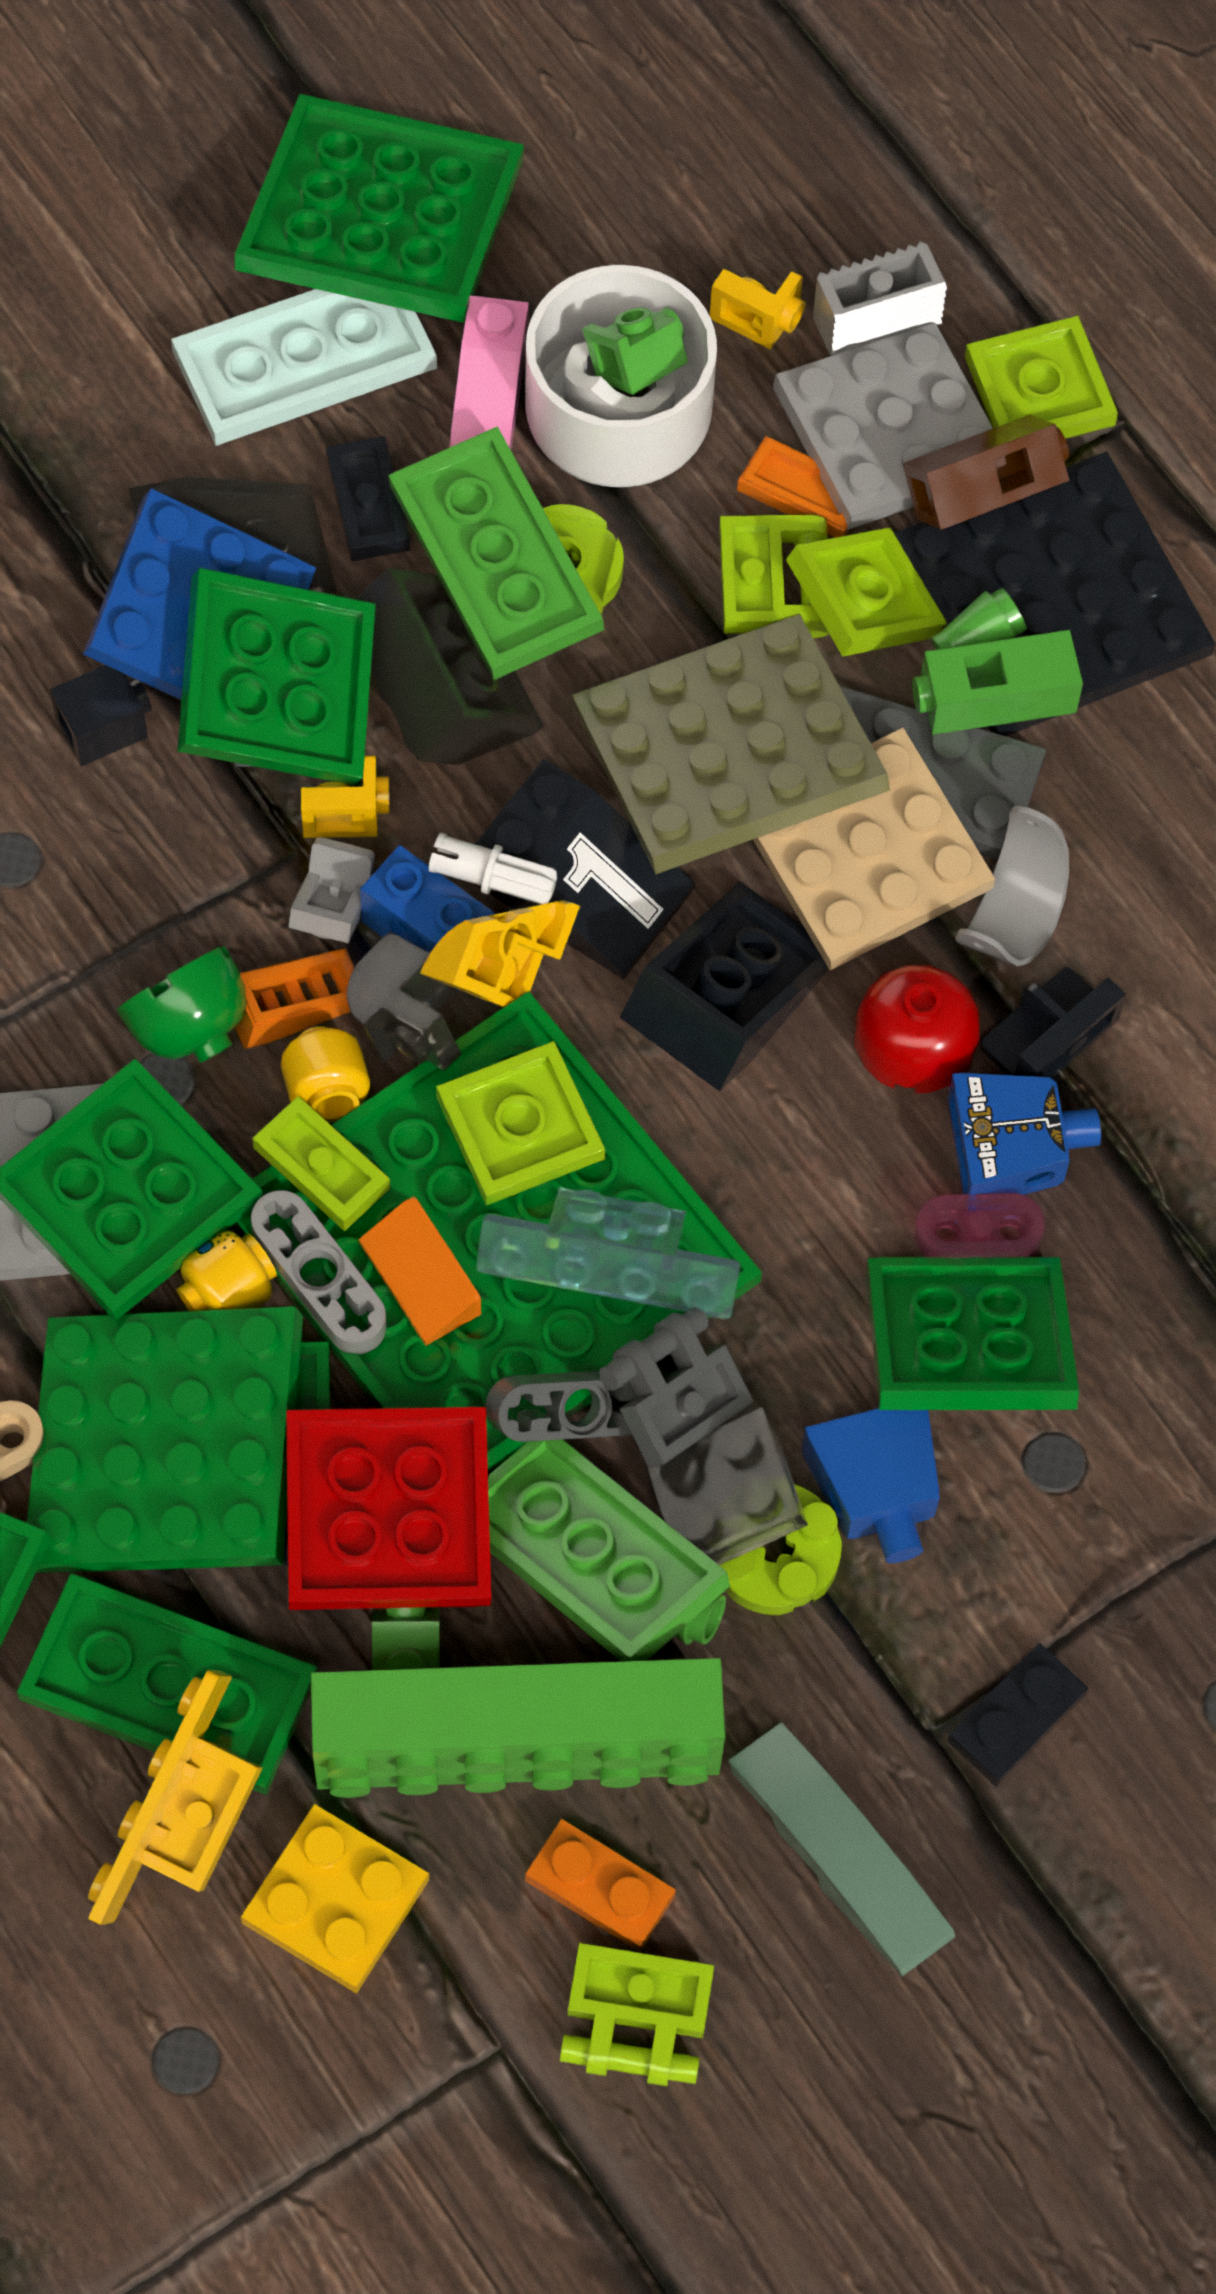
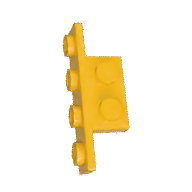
M208 1670L203 1680L194 1677L187 1686L177 1710L178 1714L184 1716L173 1741L167 1738L162 1741L148 1768V1776L154 1778V1782L144 1802L134 1801L120 1825L118 1837L125 1840L116 1861L114 1865L106 1862L91 1885L88 1900L95 1904L89 1915V1920L99 1925L110 1924L116 1920L142 1864L198 1892L205 1890L263 1767L203 1738L232 1676L220 1670Z

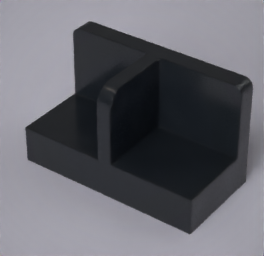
M1065 967L1041 988L1035 983H1030L1023 990L1020 1006L981 1040L980 1050L1006 1075L1050 1077L1053 1079L1119 1020L1126 993L1109 977L1093 990L1072 969Z

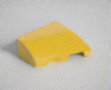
M560 900L465 920L448 931L438 941L430 952L420 974L504 1008L526 992L531 991L543 955L558 960L561 959L580 906L572 902Z

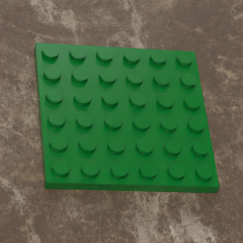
M529 991L331 1125L390 1178V1189L346 1231L341 1229L275 1167L270 1166L252 1179L262 1189L263 1196L267 1193L281 1190L298 1195L382 1301L386 1314V1332L382 1342L375 1349L367 1353L350 1354L340 1350L333 1344L277 1270V1276L274 1277L325 1342H329V1348L377 1409L485 1407L489 1391L498 1381L505 1377L600 1371L602 1367L613 1361V1354L616 1350L631 1340L641 1342L652 1335L655 1324L672 1313L682 1315L690 1308L698 1307L709 1319L759 1284L762 1277L761 1270ZM554 1041L605 1148V1159L486 1206L437 1100L436 1086ZM413 1196L417 1198L481 1298L480 1316L427 1346L424 1345L359 1244V1238L402 1202ZM252 1209L233 1224L242 1237L247 1233L253 1236L251 1224ZM277 1213L270 1215V1229L268 1232L277 1228L281 1229L291 1241L293 1253L301 1245L293 1233L292 1218L294 1216L282 1219ZM313 1258L302 1266L300 1276L307 1284L321 1287L332 1282L338 1270L328 1259ZM344 1291L337 1299L345 1313V1327L343 1329L346 1330L349 1327L355 1326L361 1333L368 1330V1315L370 1313L367 1312L361 1316L356 1315L346 1303ZM580 1389L570 1395L565 1405V1416L567 1419L592 1402L589 1389ZM521 1397L518 1406L509 1408L508 1416L517 1421L519 1411L538 1409L546 1414L545 1406L534 1405ZM486 1417L489 1475L526 1442L510 1439L492 1427Z

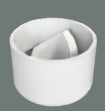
M631 265L600 266L577 273L558 284L542 299L534 311L527 330L525 410L531 433L539 448L551 462L569 475L591 484L607 487H633L660 480L681 468L691 459L702 444L709 429L712 416L717 357L715 329L707 310L700 300L675 279L652 269ZM645 307L654 312H658L663 308H669L676 313L683 325L684 338L682 341L688 359L687 364L649 385L648 387L651 391L643 397H628L614 390L601 376L595 375L582 328L591 323L606 328L615 322V318L620 313L631 308Z

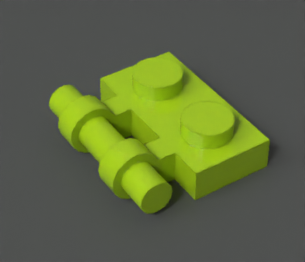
M579 1943L567 2016L594 2020L591 2039L564 2034L560 2062L586 2066V2073L606 2076L607 2070L648 2076V2084L666 2087L668 2086V2080L696 2084L700 2057L673 2053L676 2034L703 2039L714 1965ZM615 2024L654 2030L653 2048L648 2049L613 2043L612 2038Z

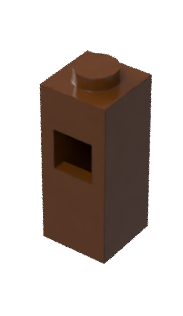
M1027 415L903 463L916 518L942 530L1069 481L1065 461L1069 458V449L1062 431L1056 427V424L1033 415Z

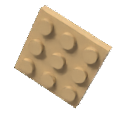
M904 728L871 743L887 772L889 791L753 839L830 971L994 888L995 877Z

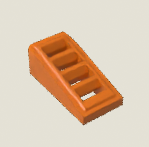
M342 948L240 973L245 985L246 1007L243 1018L235 1026V1030L244 1049L271 1043L367 1006L369 997L347 949ZM331 974L339 991L338 994L330 995L322 978L323 975ZM307 983L313 1000L306 1001L299 984ZM282 991L288 1006L281 1007L275 993ZM256 1000H258L263 1012H261Z

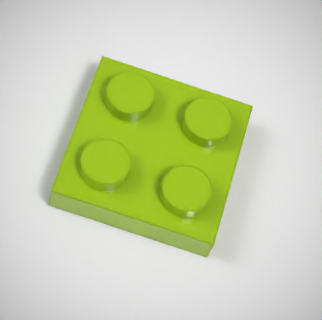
M1079 316L966 345L965 360L993 428L1027 415H1033L1056 424V427L1062 431L1065 439L1115 426L1118 412Z
M891 528L799 544L794 547L786 559L842 657L931 639V637L941 632L942 626L947 624Z
M554 1041L436 1086L437 1100L486 1206L605 1159V1148Z

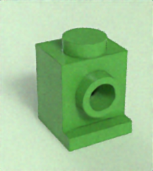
M645 307L631 308L620 313L615 318V322L606 328L593 323L582 328L595 375L601 376L611 387L631 395L688 363L682 341L684 338L683 325L676 313L669 308H663L658 312L651 311Z

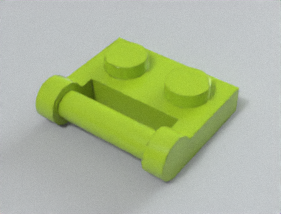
M818 515L720 516L719 540L724 634L747 633L798 614L801 615L813 638H821L829 634L802 587L801 605H785L782 543L799 545L828 539L826 519Z

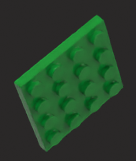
M299 94L236 249L235 271L465 323L470 295L474 296L523 163L524 144Z
M295 1306L124 1314L117 1321H114L110 1315L48 1318L38 1409L44 1437L40 1450L33 1458L27 1523L47 1531L52 1539L36 1573L283 1565L288 1510L286 1410H296L303 1315Z

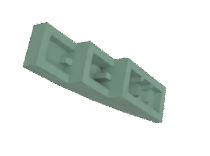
M782 1722L728 1760L734 1777L770 1814L777 1833L817 1875L821 1890L901 1977L956 1937L953 1928L867 1818Z

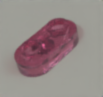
M1017 1193L941 1195L926 1202L919 1211L915 1226V1240L918 1248L926 1257H1030L1041 1243L1045 1220L1040 1207L1032 1199ZM1006 1225L1014 1226L1020 1231L1021 1236L1017 1239H1007L1001 1235L999 1229ZM942 1227H948L953 1229L958 1237L953 1241H943L936 1235L935 1231Z

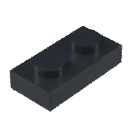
M385 436L326 447L327 463L350 560L357 561L410 551V538L404 513L389 483L388 475L394 472Z
M1039 1643L949 1734L947 1742L997 1787L1086 1696L1089 1688Z

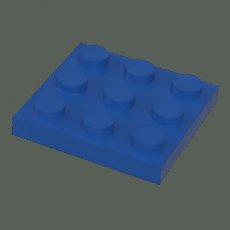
M150 488L142 499L83 655L181 700L192 575L199 568L308 590L316 567Z

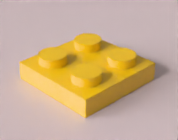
M314 1804L241 1916V1921L243 1925L357 1994L427 1885L429 1873Z

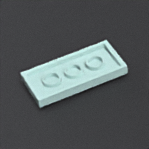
M318 289L171 339L172 352L216 446L437 369V355L416 312Z

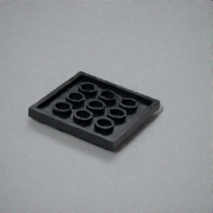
M1107 451L1067 466L1069 481L942 530L921 522L894 533L947 622L945 626H942V630L984 591L992 594L1000 588H1003L1011 597L1027 627V630L1017 635L1016 638L1070 630L1083 682L1078 708L1209 657L1213 654L1216 644ZM1057 716L988 726L990 732L1009 736Z

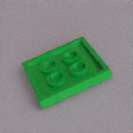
M199 568L192 575L177 752L350 785L357 784L363 778L376 604Z
M136 1059L132 1060L0 1167V1200L114 1321H117L179 1270L183 1261L190 1254L219 1233L226 1231L253 1209L256 1202L263 1196L262 1189Z
M868 1257L866 1280L879 1410H1077L1079 1385L1060 1257Z

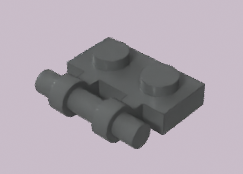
M692 1307L682 1315L678 1313L668 1315L655 1324L652 1335L641 1342L631 1340L616 1350L613 1354V1361L602 1367L599 1371L602 1383L609 1390L615 1391L627 1382L632 1384L638 1397L621 1407L620 1411L648 1467L665 1464L753 1403L726 1345L710 1347L704 1351L697 1335L708 1328L709 1321L706 1314L698 1307ZM670 1355L673 1357L678 1369L666 1378H663L656 1363L665 1356Z

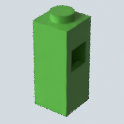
M1070 630L925 651L921 676L913 677L912 680L916 710L918 713L927 712L932 735L1073 714L1077 712L1083 686Z

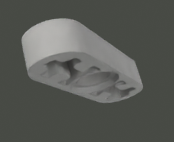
M281 1190L262 1196L252 1209L253 1237L264 1249L275 1269L337 1348L350 1354H364L375 1349L382 1342L386 1332L385 1308L380 1298L298 1195ZM277 1213L282 1219L294 1216L292 1218L293 1233L301 1245L293 1253L291 1241L281 1229L277 1228L268 1232L270 1229V1215ZM313 1258H325L330 1260L338 1271L332 1282L325 1286L315 1287L302 1280L300 1270L307 1261ZM344 1291L346 1303L356 1315L361 1316L367 1312L370 1313L368 1315V1330L361 1333L355 1326L349 1327L346 1330L343 1329L345 1327V1313L337 1299Z

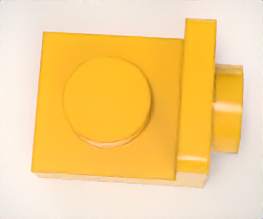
M723 269L712 285L710 318L771 350L783 331L790 334L796 328L804 313L806 302L801 299L803 276L791 271L777 293L773 294L767 291L758 281L749 277L741 278Z
M376 755L364 756L363 787H350L341 782H325L316 787H301L303 838L378 837L377 814H389V776L377 777Z

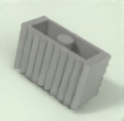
M919 241L917 247L908 245L906 251L897 248L895 254L886 252L884 257L875 255L873 261L864 258L862 264L853 262L850 268L842 265L840 271L831 268L828 275L820 272L816 283L813 320L829 355L833 356L934 322L936 325L942 323V310H944V297H946L945 291L947 290L946 283L928 244Z

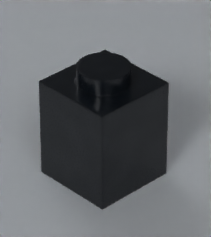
M104 665L50 689L55 719L81 767L148 738L145 713L152 711V707L141 681L135 678L128 680L126 674Z

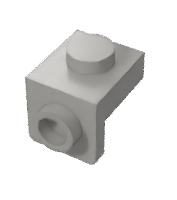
M317 837L311 848L308 874L290 910L288 928L311 933L323 939H333L349 943L361 918L360 888L372 876L375 859L374 852L354 845Z

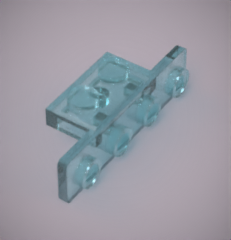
M559 1187L549 1225L494 1214H486L484 1216L477 1270L481 1273L680 1311H688L692 1307H698L707 1316L728 1319L733 1311L740 1263L732 1259L679 1250L686 1211L667 1208L655 1202L640 1203L603 1196L591 1190L577 1191Z

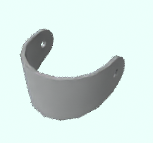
M1014 806L1009 812L1006 837L993 873L995 877L994 888L985 892L968 929H959L957 931L956 942L1012 965L1021 966L1031 963L1047 945L1057 926L1067 892L1069 849L1062 830L1054 820L1031 808Z

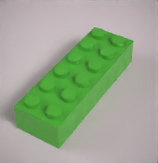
M721 1658L311 1673L312 1748L317 1789H330V1794L336 1797L354 1798L365 1796L370 1793V1788L397 1787L398 1792L401 1794L426 1795L436 1792L438 1785L465 1784V1789L470 1792L490 1793L503 1790L506 1787V1783L533 1782V1787L536 1789L561 1790L571 1787L573 1780L600 1779V1784L605 1787L625 1788L638 1785L641 1782L640 1778L667 1777L668 1782L674 1785H696L706 1782L708 1775H719L725 1742Z

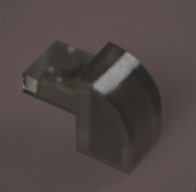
M391 931L361 959L353 970L347 986L348 1006L371 1051L380 1061L385 1063L399 1050L412 1061L417 1062L420 1058H423L445 1071L461 1055L442 1014L436 1011L452 993L448 985L420 974L430 953Z

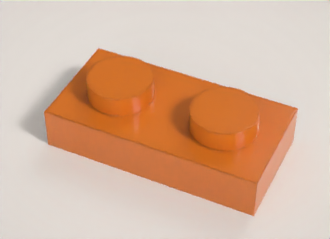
M562 1818L525 1874V1882L639 1953L676 1895V1889Z

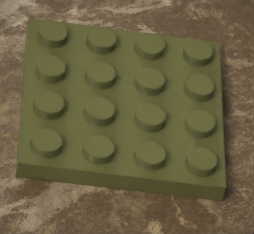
M800 614L572 694L575 712L655 874L890 790L888 775Z

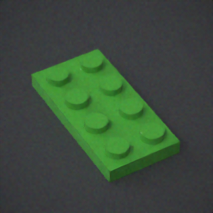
M498 426L388 475L390 487L493 680L604 630L603 618Z
M563 1439L528 1441L488 1475L490 1553L621 1662L647 1661L730 1587L726 1570Z

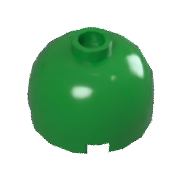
M225 946L177 969L167 975L165 980L151 989L147 987L117 1008L127 1028L142 1047L158 1057L172 1060L194 1053L201 1064L233 1045L227 1033L243 1018L246 1007L245 985L236 964Z

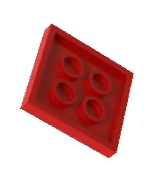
M486 1407L286 1410L289 1610L491 1606Z

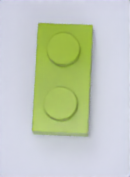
M299 1096L252 1138L253 1148L344 1231L390 1189V1178Z

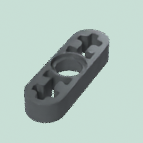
M599 1371L516 1375L501 1379L491 1388L485 1402L486 1417L492 1427L510 1439L519 1442L632 1435L620 1411V1408L623 1406L619 1404L612 1405L611 1396L619 1401H631L638 1396L632 1384L628 1382L615 1391L609 1390L602 1383ZM589 1389L592 1396L589 1412L578 1421H568L565 1416V1405L568 1398L577 1390ZM521 1397L534 1405L545 1406L546 1414L538 1409L519 1411L516 1421L508 1416V1410L511 1407L518 1406Z

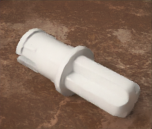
M439 833L434 847L438 848V852L458 857V859L455 860L432 853L429 862V872H438L482 886L481 893L489 894L491 889L539 904H547L551 899L557 881V871L554 868L502 853L503 846L497 844L492 850L449 837L445 833Z

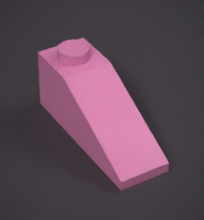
M470 295L461 345L449 448L498 426L510 450L512 449L526 360L529 302Z

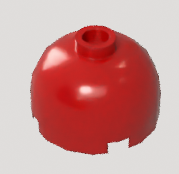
M904 965L885 972L869 986L855 1017L854 1047L863 1067L881 1084L893 1089L895 1084L905 1088H916L915 1093H931L950 1086L952 1074L965 1073L969 1070L980 1040L979 1010L970 990L952 973L931 965Z

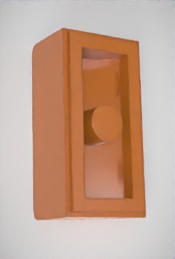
M415 1196L402 1202L359 1238L360 1246L425 1346L481 1315V1298Z

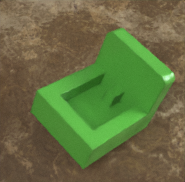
M440 1607L373 1608L372 1670L440 1668Z

